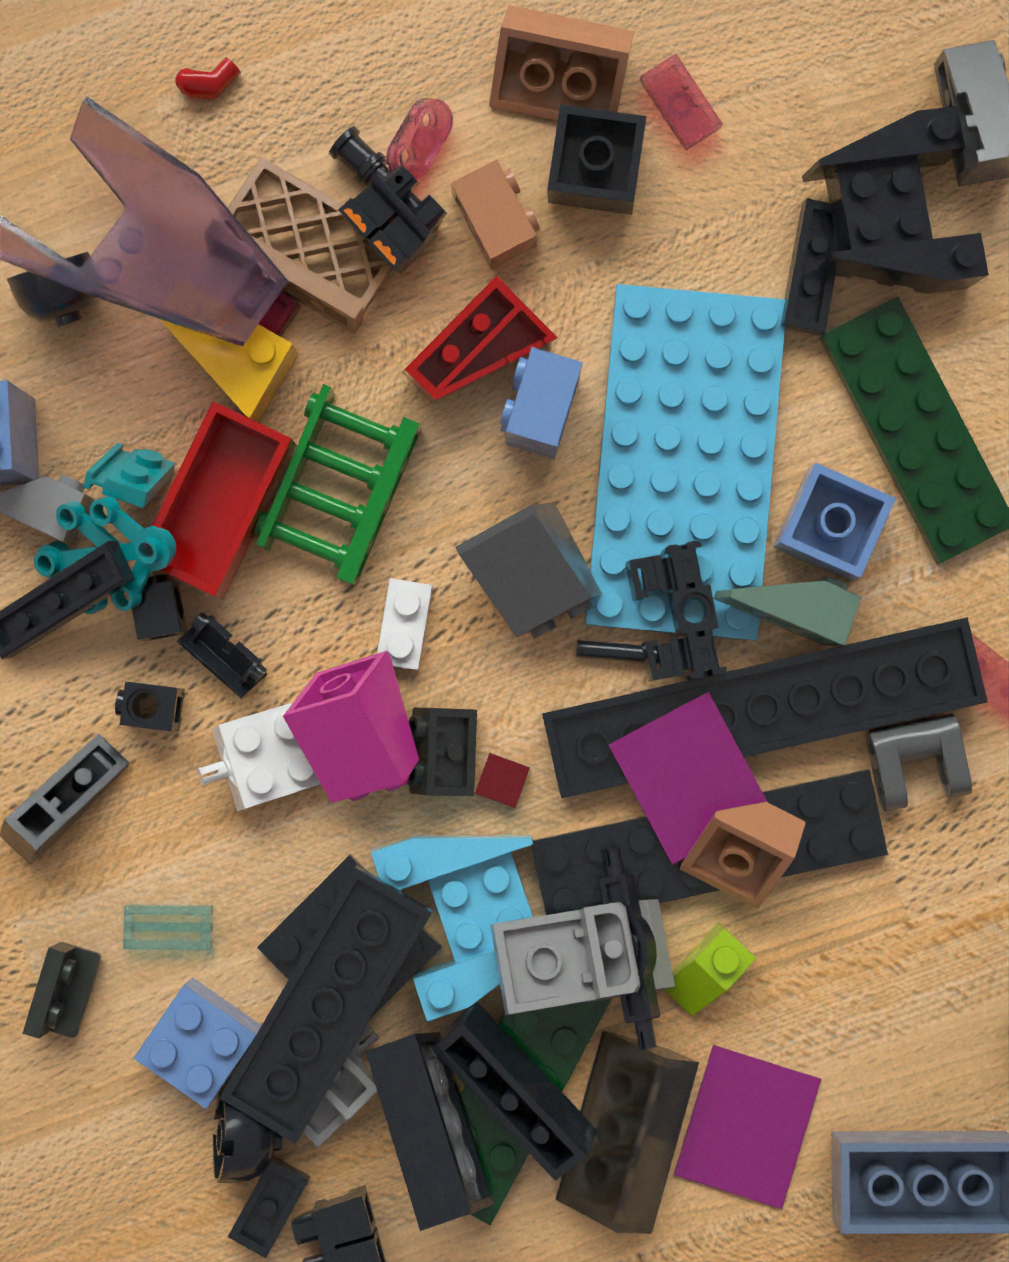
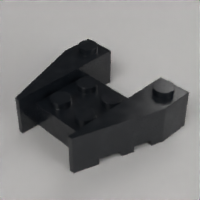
M957 106L915 111L819 159L802 175L803 182L825 180L829 203L832 207L831 214L839 251L832 254L818 266L819 272L846 278L855 276L877 281L876 284L891 287L893 285L914 288L916 292L926 294L967 289L989 275L981 233L933 239L920 168L945 165L965 149Z

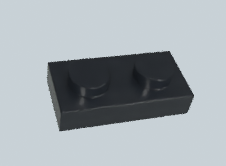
M272 1155L270 1165L262 1173L228 1237L266 1258L308 1183L310 1176Z

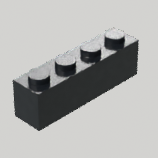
M475 1002L446 1027L432 1050L555 1181L587 1157L598 1130L478 1002Z

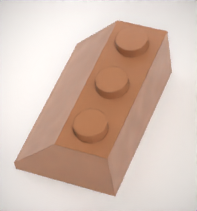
M509 5L500 29L489 106L558 120L560 104L618 112L634 31Z

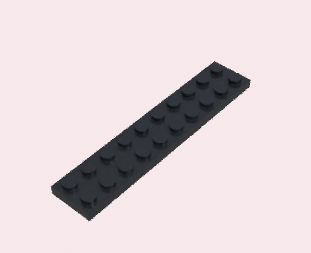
M968 617L855 642L845 646L833 647L727 671L717 676L683 681L542 713L560 795L561 798L628 784L609 744L706 692L710 693L743 757L987 703L988 701Z

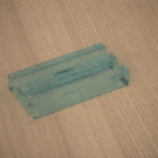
M126 904L124 905L123 949L211 950V932L213 931L211 915L213 914V905ZM134 915H201V922H134ZM133 931L201 932V940L133 939Z

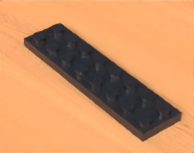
M869 769L762 791L768 803L806 822L795 859L781 877L888 855ZM646 816L534 839L533 845H531L546 915L603 905L599 880L606 878L607 873L602 850L620 847L624 874L634 875L639 900L658 899L659 903L720 891L708 883L680 870L684 859L672 865Z

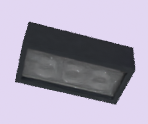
M440 1032L412 1034L365 1051L420 1231L472 1214L494 1204L453 1071L432 1050L441 1036Z

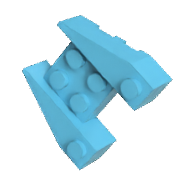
M415 835L374 849L371 852L379 878L398 890L428 880L454 957L453 960L418 971L414 975L413 981L427 1021L470 1007L500 984L490 925L533 917L512 855V851L533 845L531 835Z

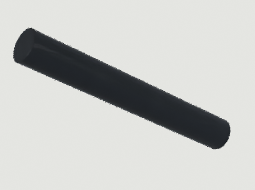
M577 640L576 657L645 663L641 645ZM653 647L656 664H659L656 647Z

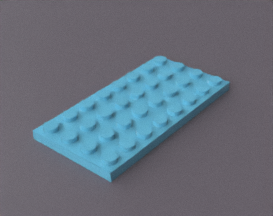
M616 285L590 571L602 594L590 600L594 608L586 612L585 625L676 634L668 594L675 591V589L668 590V593L663 595L661 589L647 592L648 597L633 601L625 563L633 559L660 555L661 551L669 545L678 544L679 546L687 542L699 541L702 547L696 550L702 584L703 586H711L719 628L712 630L713 637L750 641L758 640L760 618L714 599L716 591L760 587L763 585L785 327L781 326L785 299ZM668 555L661 556V559L669 558ZM637 569V570H638V575H639V580H640V585H641V590H642V591H645V590H644V585H643V580H642V575H641V570H640V569ZM687 599L682 606L684 618L692 623L700 622L704 617L703 604L696 599Z

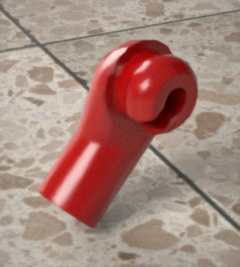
M225 57L212 72L192 70L190 68L181 69L176 75L175 83L177 88L186 97L214 100L231 84L241 71L229 58Z

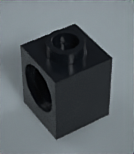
M165 575L149 576L141 592V603L132 608L137 640L151 641L185 634L187 626L179 583L172 580L166 581Z
M125 681L124 690L120 689L118 691L115 702V714L120 716L119 725L179 731L185 689ZM146 694L153 695L158 703L157 712L151 718H145L139 711V702Z

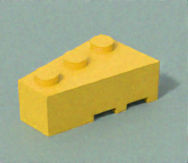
M179 280L158 318L248 418L259 423L296 359L298 352L291 342Z

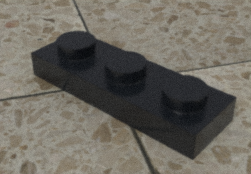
M809 198L802 202L781 326L787 329L819 336L826 331L836 275L821 273L818 266L832 254L839 251L830 203Z

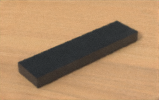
M107 541L0 610L1 659L14 657L135 580L118 541Z

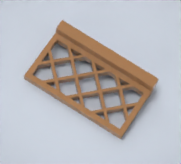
M262 157L219 220L214 219L206 231L208 247L211 251L263 281L266 280L291 298L355 334L363 322L364 313L393 270L385 260L368 262L364 247L368 240L354 226L356 237L332 241L327 223L339 220L349 222L338 210L343 204ZM267 174L280 182L283 194L259 198L256 186L263 175ZM287 187L291 188L294 191L288 192ZM252 193L254 200L247 201ZM308 198L317 204L319 215L295 220L291 205L292 201ZM286 203L290 221L266 226L261 208ZM324 208L330 211L331 213L325 214ZM256 209L260 228L243 231L231 223L238 213ZM322 224L326 243L302 248L298 229ZM293 231L297 249L280 253L271 247L268 235ZM263 237L264 243L256 238ZM358 246L363 264L339 269L334 250ZM329 252L334 271L316 274L308 269L306 256ZM300 258L301 264L297 263L292 259ZM379 270L373 279L371 272ZM365 273L369 287L362 298L359 299L345 291L342 278ZM336 279L337 285L331 283L330 281Z

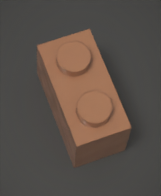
M495 160L451 183L452 195L491 269L536 247L537 235L535 232L539 231L540 227L531 208L523 209L518 201L516 194L521 191L510 169L503 172L498 160Z

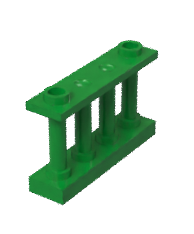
M323 384L320 393L313 392L308 400L304 416L309 419L269 513L265 511L261 513L254 530V535L259 537L256 544L265 550L270 551L274 539H277L333 562L334 568L339 570L337 578L356 587L421 433V427L419 423L403 417L399 427L392 425L389 428L332 404L335 397L334 391L331 387ZM324 420L384 444L383 449L389 452L383 467L376 464L373 468L315 444ZM311 460L367 483V489L372 490L367 505L359 504L358 507H355L299 484L298 482L307 461ZM291 499L351 523L350 528L356 531L350 545L343 544L339 547L283 524L282 520Z

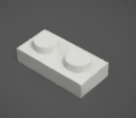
M392 578L389 580L377 653L387 651L395 667L419 670L433 589L432 585Z

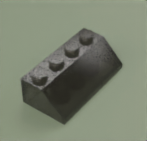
M602 1031L580 1110L598 1132L587 1157L562 1176L555 1200L616 1233L652 1234L699 1062L661 1046L639 1051L638 1040L609 1031Z

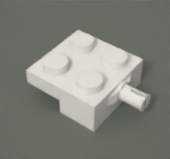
M292 703L212 728L221 761L197 768L198 776L215 772L213 775L199 779L201 785L205 786L206 784L227 778L237 811L320 785V781L283 718V715Z

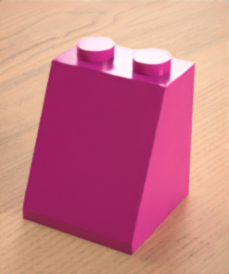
M387 651L317 672L283 715L285 722L332 803L345 799L357 801L366 797L371 792L386 789V791L399 789L408 782L410 773L419 761L392 660Z

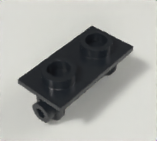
M201 612L191 623L193 627L176 641L241 699L267 675V669L262 665L264 660L261 657L255 656L240 641L234 645L230 641L233 635L220 625L213 615L207 616Z

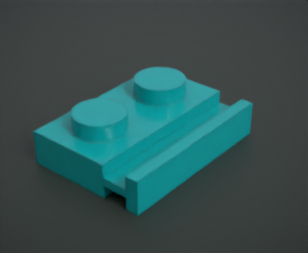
M117 442L86 472L83 487L90 489L93 485L102 487V494L144 508L171 480L175 462L164 459L160 453L153 450L135 449L132 453L123 451V444Z

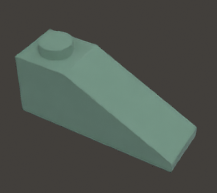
M824 577L823 581L716 591L714 599L824 646H845L861 596L847 591L849 586L847 583L835 578Z

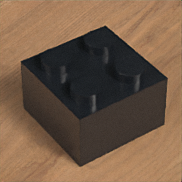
M560 104L547 188L548 203L632 215L647 116Z

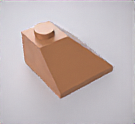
M768 802L716 811L683 860L680 870L758 909L795 859L806 822Z

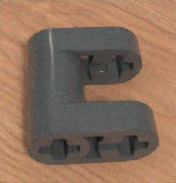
M954 714L941 715L866 732L867 748L880 804L885 812L908 806V796L901 768L903 763L935 757L941 784L948 798L972 793V781L963 739Z

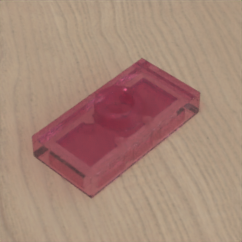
M676 53L640 76V83L685 151L721 129L723 123Z

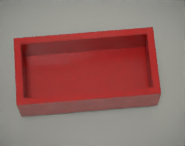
M212 401L152 526L169 531L176 542L174 558L167 567L160 571L223 600L254 537L257 521L263 511L266 512L296 450L297 444L293 439Z

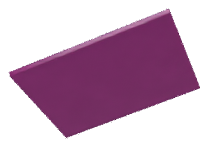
M709 692L609 744L614 757L672 865L687 856L716 811L767 802Z
M713 1045L674 1175L782 1209L821 1078Z

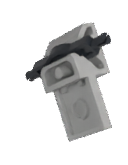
M620 847L602 850L607 873L606 878L599 880L603 905L494 923L490 925L505 1016L620 997L625 1022H635L638 1049L640 1051L658 1047L652 1019L660 1017L656 991L675 987L659 900L638 899L634 875L624 874Z

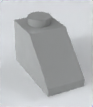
M62 474L59 482L44 476L1 492L0 513L73 545L79 530L76 528L72 530L63 529L57 522L56 510L60 505L77 501L83 505L88 514L94 498L83 493L85 489L83 483ZM69 511V515H70L71 519L73 520V515H72V513Z

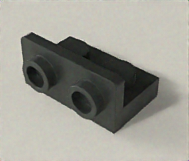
M414 707L412 716L409 719V725L419 761L410 773L407 782L410 793L426 796H474L477 710Z
M59 942L48 947L22 1034L39 1039L50 1031L71 1038L78 1035L101 960L99 952L65 942Z

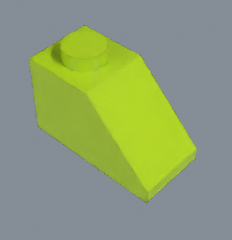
M718 922L672 971L675 987L664 990L693 1016L726 992L757 958Z

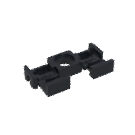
M691 541L679 546L678 544L669 545L661 551L660 555L633 559L625 563L633 601L648 597L647 592L661 589L663 595L667 594L668 590L675 589V591L668 594L676 636L670 637L671 643L658 645L657 640H651L641 644L649 682L684 675L687 680H696L725 673L727 670V666L719 668L712 630L719 628L711 586H703L696 554V550L702 547L699 541ZM668 555L669 558L661 559V556ZM637 569H640V570H641V575H642V580H643V585H644V590H645V591H642V590H641V585H640V580H639V575H638V570H637ZM687 599H696L703 604L704 617L700 622L692 623L684 618L682 606ZM683 635H684V637H685V638H682V639H678V638H677L678 636H683ZM653 647H656L660 665V669L658 670ZM691 669L692 673L685 675L684 670Z

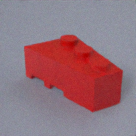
M496 275L402 371V374L433 403L529 354L531 347L539 349L558 337Z

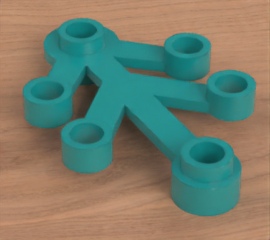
M106 496L93 501L90 505V516L86 513L81 503L71 501L57 508L56 519L58 524L65 530L78 529L96 546L70 549L66 543L54 541L38 549L34 557V566L39 574L52 578L107 541H118L102 527L112 523L131 541L126 543L118 541L126 561L136 560L132 569L135 580L111 595L114 606L121 611H127L141 603V592L152 571L161 570L171 563L176 554V542L172 534L166 529L155 526L141 527L120 509L119 503L113 497ZM103 506H104V507L106 508V510H107V516L105 515V513H104V511H103ZM69 511H70V512L72 513V515H73V520L71 519V517H70V515H69ZM124 591L127 593L129 601L125 598ZM108 597L84 613L94 614L105 609L108 604Z

